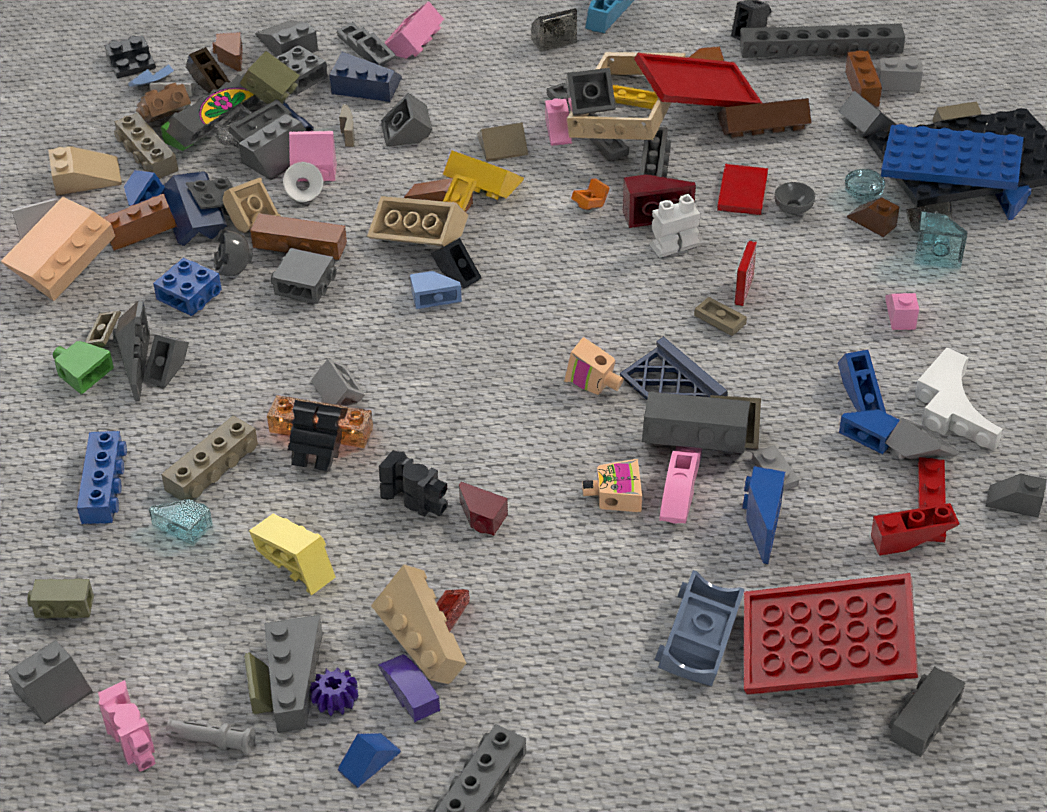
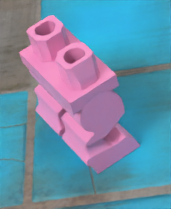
M125 680L99 692L100 700L98 703L107 734L111 735L116 742H120L127 764L135 763L139 771L155 765V759L152 755L155 750L148 723L145 718L141 719L139 709L134 703H131Z

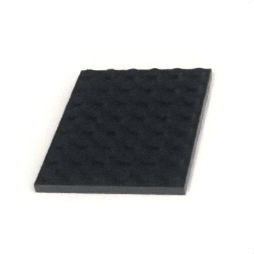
M1027 108L915 126H926L931 129L947 128L953 131L969 130L974 133L992 132L996 135L1014 134L1018 137H1023L1018 187L1029 185L1030 188L1047 185V130ZM878 131L875 134L867 135L869 145L882 162L890 131ZM895 178L916 207L1003 193V189Z

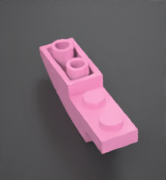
M676 446V450L672 452L662 498L660 521L686 524L694 495V483L702 457V448Z

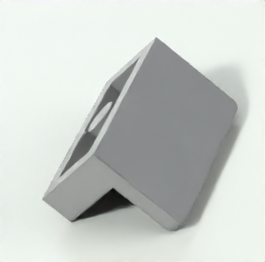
M330 359L325 361L311 380L325 403L330 406L338 407L345 397L359 402L365 396L346 366Z

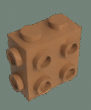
M176 83L165 86V89L157 92L155 89L145 93V96L141 97V101L137 104L136 112L147 123L173 115L176 112H181L187 105L191 104L184 84L177 86Z

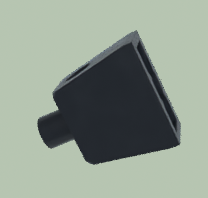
M760 0L737 2L731 37L740 40L741 28L766 27L768 17L772 13L769 4Z

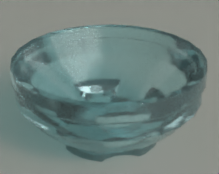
M857 169L851 171L845 177L846 192L859 201L876 199L882 195L885 188L884 177H881V174L873 170ZM865 190L869 193H861L858 191Z

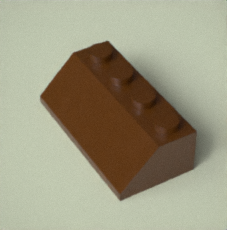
M809 98L725 107L717 113V118L724 135H731V138L744 137L743 133H751L752 136L764 135V131L772 130V134L783 133L787 128H793V131L806 130L805 126L812 123Z

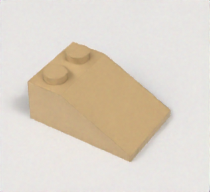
M71 146L48 150L56 196L122 185L117 156Z

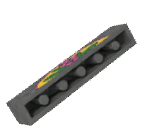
M245 74L237 75L230 83H224L220 89L212 90L205 98L201 97L195 104L187 105L180 113H174L169 119L170 124L166 132L187 148L254 106L261 99L240 85Z

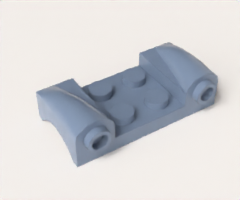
M693 570L688 583L682 582L677 597L681 598L682 601L666 646L660 644L655 661L659 662L658 668L712 687L745 589L715 586L706 581L699 572Z

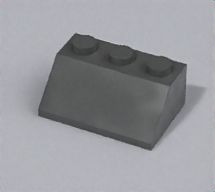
M285 114L239 143L241 162L269 180H272L290 167L289 133L307 131L300 121Z

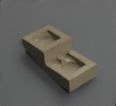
M343 104L339 115L341 133H344L345 146L354 147L353 115L348 105Z

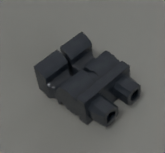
M295 400L292 409L294 419L291 421L293 426L287 449L292 451L291 465L307 467L309 454L316 455L314 469L330 471L333 458H338L339 456L338 450L342 440V430L338 423L341 419H345L348 408ZM315 416L318 417V423H317V424L314 422Z
M392 450L379 465L381 499H394L397 494L402 492L404 493V507L412 511H418V514L423 517L429 512L441 516L447 509L448 500L442 498L446 494L447 483L438 479V470L432 467L428 470L423 464H414L413 458H408L405 452Z

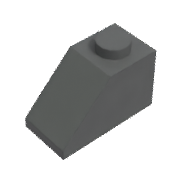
M155 334L143 381L166 388L184 364L189 342Z
M1020 473L989 486L986 507L1038 518L1044 499L1047 479Z

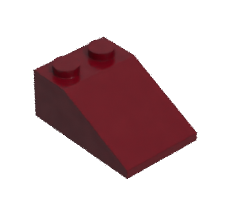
M646 174L624 177L623 214L628 227L652 225L654 219L653 210L659 209V204L662 201L668 200L673 204H677L681 196L689 194L695 203V182Z

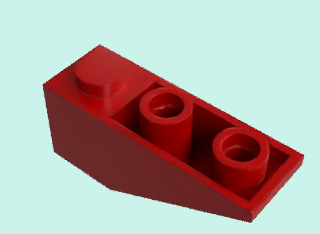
M951 503L873 516L871 538L879 556L906 552L959 526V520Z

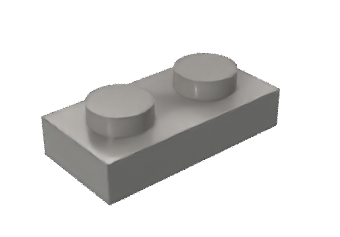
M775 445L752 452V460L757 467L785 472L783 491L799 485L798 477Z

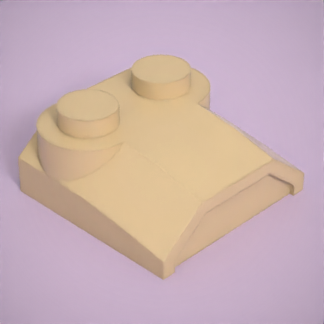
M261 177L224 192L223 204L234 226L242 233H247L251 230L258 214L280 216Z

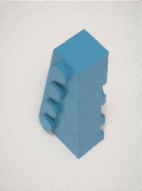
M592 0L588 8L585 29L605 33L634 0Z

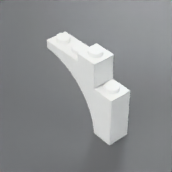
M946 348L917 381L915 397L924 403H929L924 410L922 425L942 435L951 430L959 436L976 442L981 447L995 451L999 446L1003 429L988 421L972 406L962 386V377L965 375L969 357Z

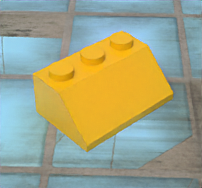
M451 150L443 175L449 178H453L456 173L475 180L477 184L474 192L480 193V190L487 191L486 196L496 200L499 199V196L507 198L524 180V177L453 150Z

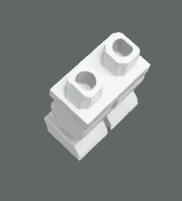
M689 194L683 195L679 198V203L673 204L668 200L660 202L659 209L653 210L652 230L656 240L650 242V246L658 257L661 258L677 253L678 250L681 252L697 247L700 243L698 239L699 230L697 229L700 212L696 209L692 197Z

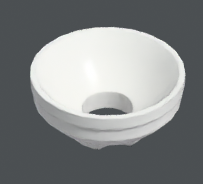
M295 163L284 174V190L295 201H312L322 190V174L311 163ZM301 178L307 179L309 188L304 191L299 190L296 182Z

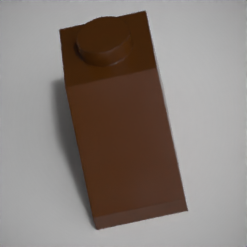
M880 197L860 205L848 214L847 218L884 237L897 227L900 207Z

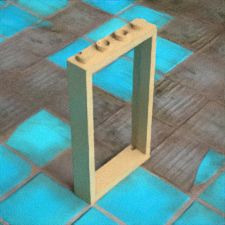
M605 52L596 69L610 68V73L616 75H644L634 60L638 52ZM647 53L686 57L685 53ZM658 98L648 118L587 117L589 113L573 115L571 111L567 117L569 138L653 140L671 103L661 102Z

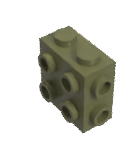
M265 51L246 71L240 85L267 105L275 100L284 104L289 95H292L298 87L296 81L300 75Z

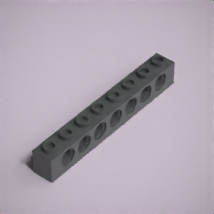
M901 23L741 28L740 31L742 58L847 55L848 52L868 51L869 54L903 53L905 34Z

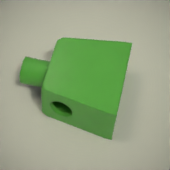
M76 341L67 349L58 346L53 352L58 376L80 394L86 392L114 368L110 351L82 341Z

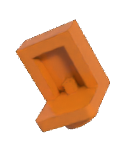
M592 178L588 189L573 191L571 199L577 202L580 208L585 210L603 207L610 188L598 179Z

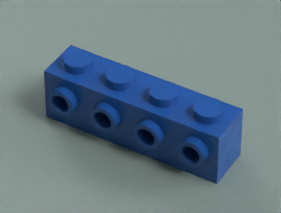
M120 431L89 432L77 504L81 524L113 523L114 513L119 511L117 494H121L122 483L119 476L124 474L122 456L127 455L126 441H122Z

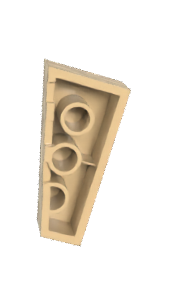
M403 564L371 607L429 680L450 684L467 663L453 633H449L445 624L447 621L446 617L438 609L435 602L436 596L433 589H430L427 585V576L424 570Z

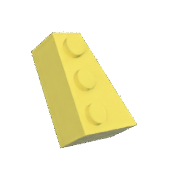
M274 513L249 530L256 550L276 567L284 566L292 573L290 578L296 582L300 579L307 587L306 591L310 595H313L336 578L325 550L326 543L318 533H312L303 526H298L287 518H282Z

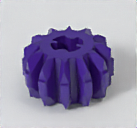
M338 667L333 672L326 668L324 675L316 674L315 682L311 683V701L314 706H317L320 713L328 710V714L332 716L338 710L343 715L344 707L353 709L354 701L358 700L357 680L355 677H351L349 670L341 673Z

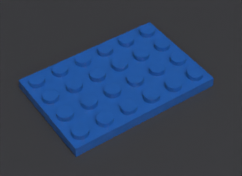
M891 125L881 169V177L1017 190L1023 137H1018L1014 134L996 135L992 132L974 133L969 130L953 131L947 128L931 129L926 126Z

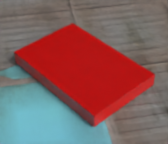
M725 164L717 211L761 215L768 168Z

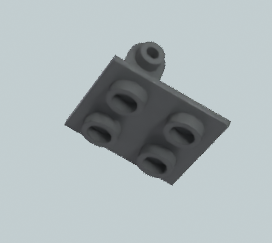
M228 178L206 181L197 180L186 183L201 209L221 207L224 208V214L229 216L223 204L224 192L233 188Z

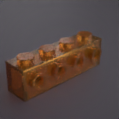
M276 395L267 414L269 432L290 436L293 426L291 421L294 419L292 409L295 400L348 408L345 419H341L338 423L342 430L341 444L365 448L373 429L371 410ZM315 416V420H314V422H315L316 424L318 423V417H317V416Z

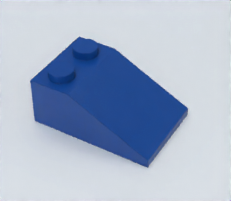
M754 466L752 477H746L744 491L749 492V494L744 495L742 509L747 510L746 521L763 564H769L782 504L785 472Z

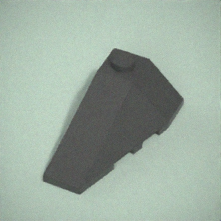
M138 300L118 319L117 329H113V341L118 344L135 401H140L151 335L143 300Z

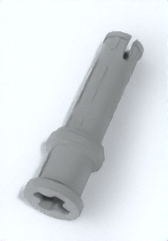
M170 718L166 726V735L169 737L217 744L222 750L234 748L242 750L245 754H250L255 744L256 732L254 728L248 727L246 730L232 728L231 724L226 723L221 726H212Z

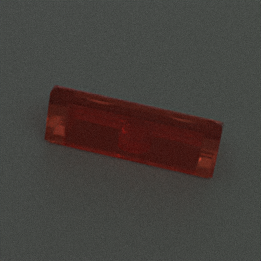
M467 589L445 590L437 602L439 611L443 612L447 621L445 624L449 633L470 602L469 590Z

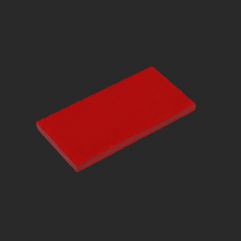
M637 53L634 58L661 102L720 107L762 103L735 62Z

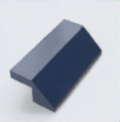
M205 171L173 175L164 184L165 188L161 192L165 196L177 227L172 228L177 243L185 246L199 232L209 239H214L218 232L227 226L221 208L201 209L186 185L187 182L210 180Z

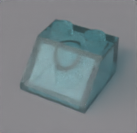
M921 212L914 264L961 269L968 232L945 214Z

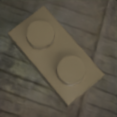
M711 297L706 298L694 310V316L731 336L736 334L747 322L746 316Z

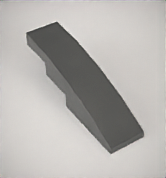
M354 22L337 30V36L367 61L382 66L396 58V55L374 32L370 34L364 27L359 28Z

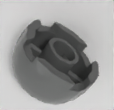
M220 230L218 232L216 241H219L220 244L218 251L214 252L215 271L219 270L218 273L221 276L240 274L246 268L247 263L252 261V249L249 248L248 242L243 235L228 230Z

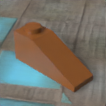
M453 178L414 184L404 198L443 202ZM473 193L465 208V212H467L473 204Z

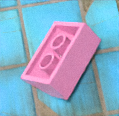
M428 1L405 18L384 43L398 57L406 59L411 55L415 57L423 50L421 46H425L431 41L432 37L430 35L433 36L441 29L439 25L444 18Z

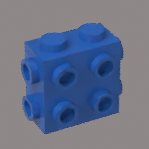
M184 257L153 283L156 300L190 316L202 310L205 304L213 297L218 296L222 290L219 273Z

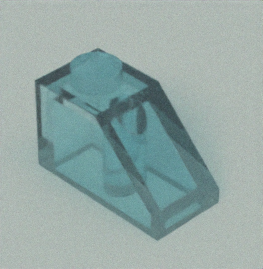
M190 499L153 505L149 508L152 526L192 546L213 526L210 509L206 505L198 504Z

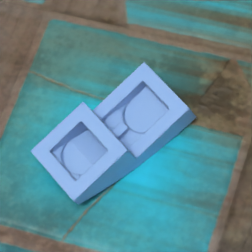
M169 64L154 75L147 69L127 84L130 87L147 85L160 80L174 70Z

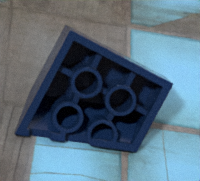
M341 52L329 74L331 94L391 102L402 80V76L394 70L345 52Z

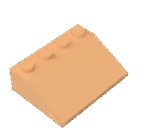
M62 197L1 260V263L54 301L115 237L112 224L96 212Z

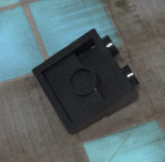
M133 35L122 41L113 40L109 44L104 45L106 57L117 79L142 73L147 69L149 71L156 69L155 61L150 54L149 46L143 35Z

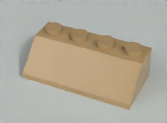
M381 196L367 237L370 239L445 246L462 236L468 214L457 203Z

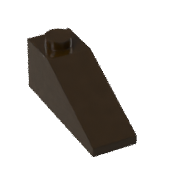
M207 47L188 55L186 69L195 82L207 93L214 89H220L226 82L230 83V80Z

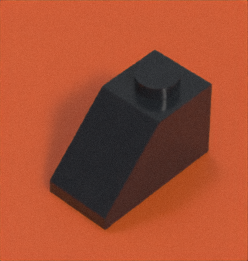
M460 238L431 253L440 271L447 277L460 282L463 289L482 278Z

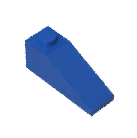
M869 350L844 354L838 361V367L843 385L856 411L881 410L886 413Z

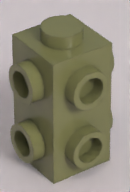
M80 578L35 579L33 589L29 590L27 596L28 606L32 607L35 618L45 619L90 618L94 600L90 580Z

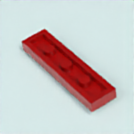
M919 457L918 508L946 504L945 460ZM946 532L928 541L945 543Z

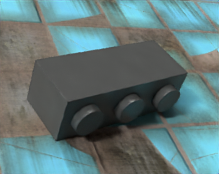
M935 666L928 675L923 674L917 684L916 693H910L907 696L901 714L896 712L890 721L889 728L892 729L890 741L921 757L961 700L966 682Z

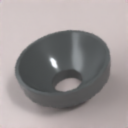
M787 182L781 184L775 190V203L786 213L792 215L801 214L811 209L814 205L815 192L806 184ZM795 203L799 206H789V204Z

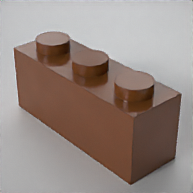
M868 51L848 52L845 73L852 92H857L875 107H879L882 85Z
M164 194L102 217L112 224L115 237L110 241L113 250L124 248L177 227Z

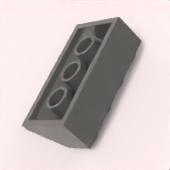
M649 392L644 415L642 442L744 453L750 401Z

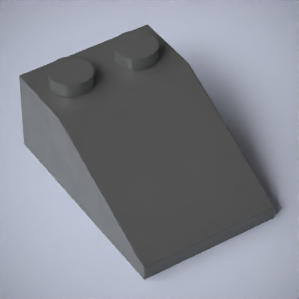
M289 20L255 33L276 57L298 45L309 50L311 53L318 51L316 30L304 21Z

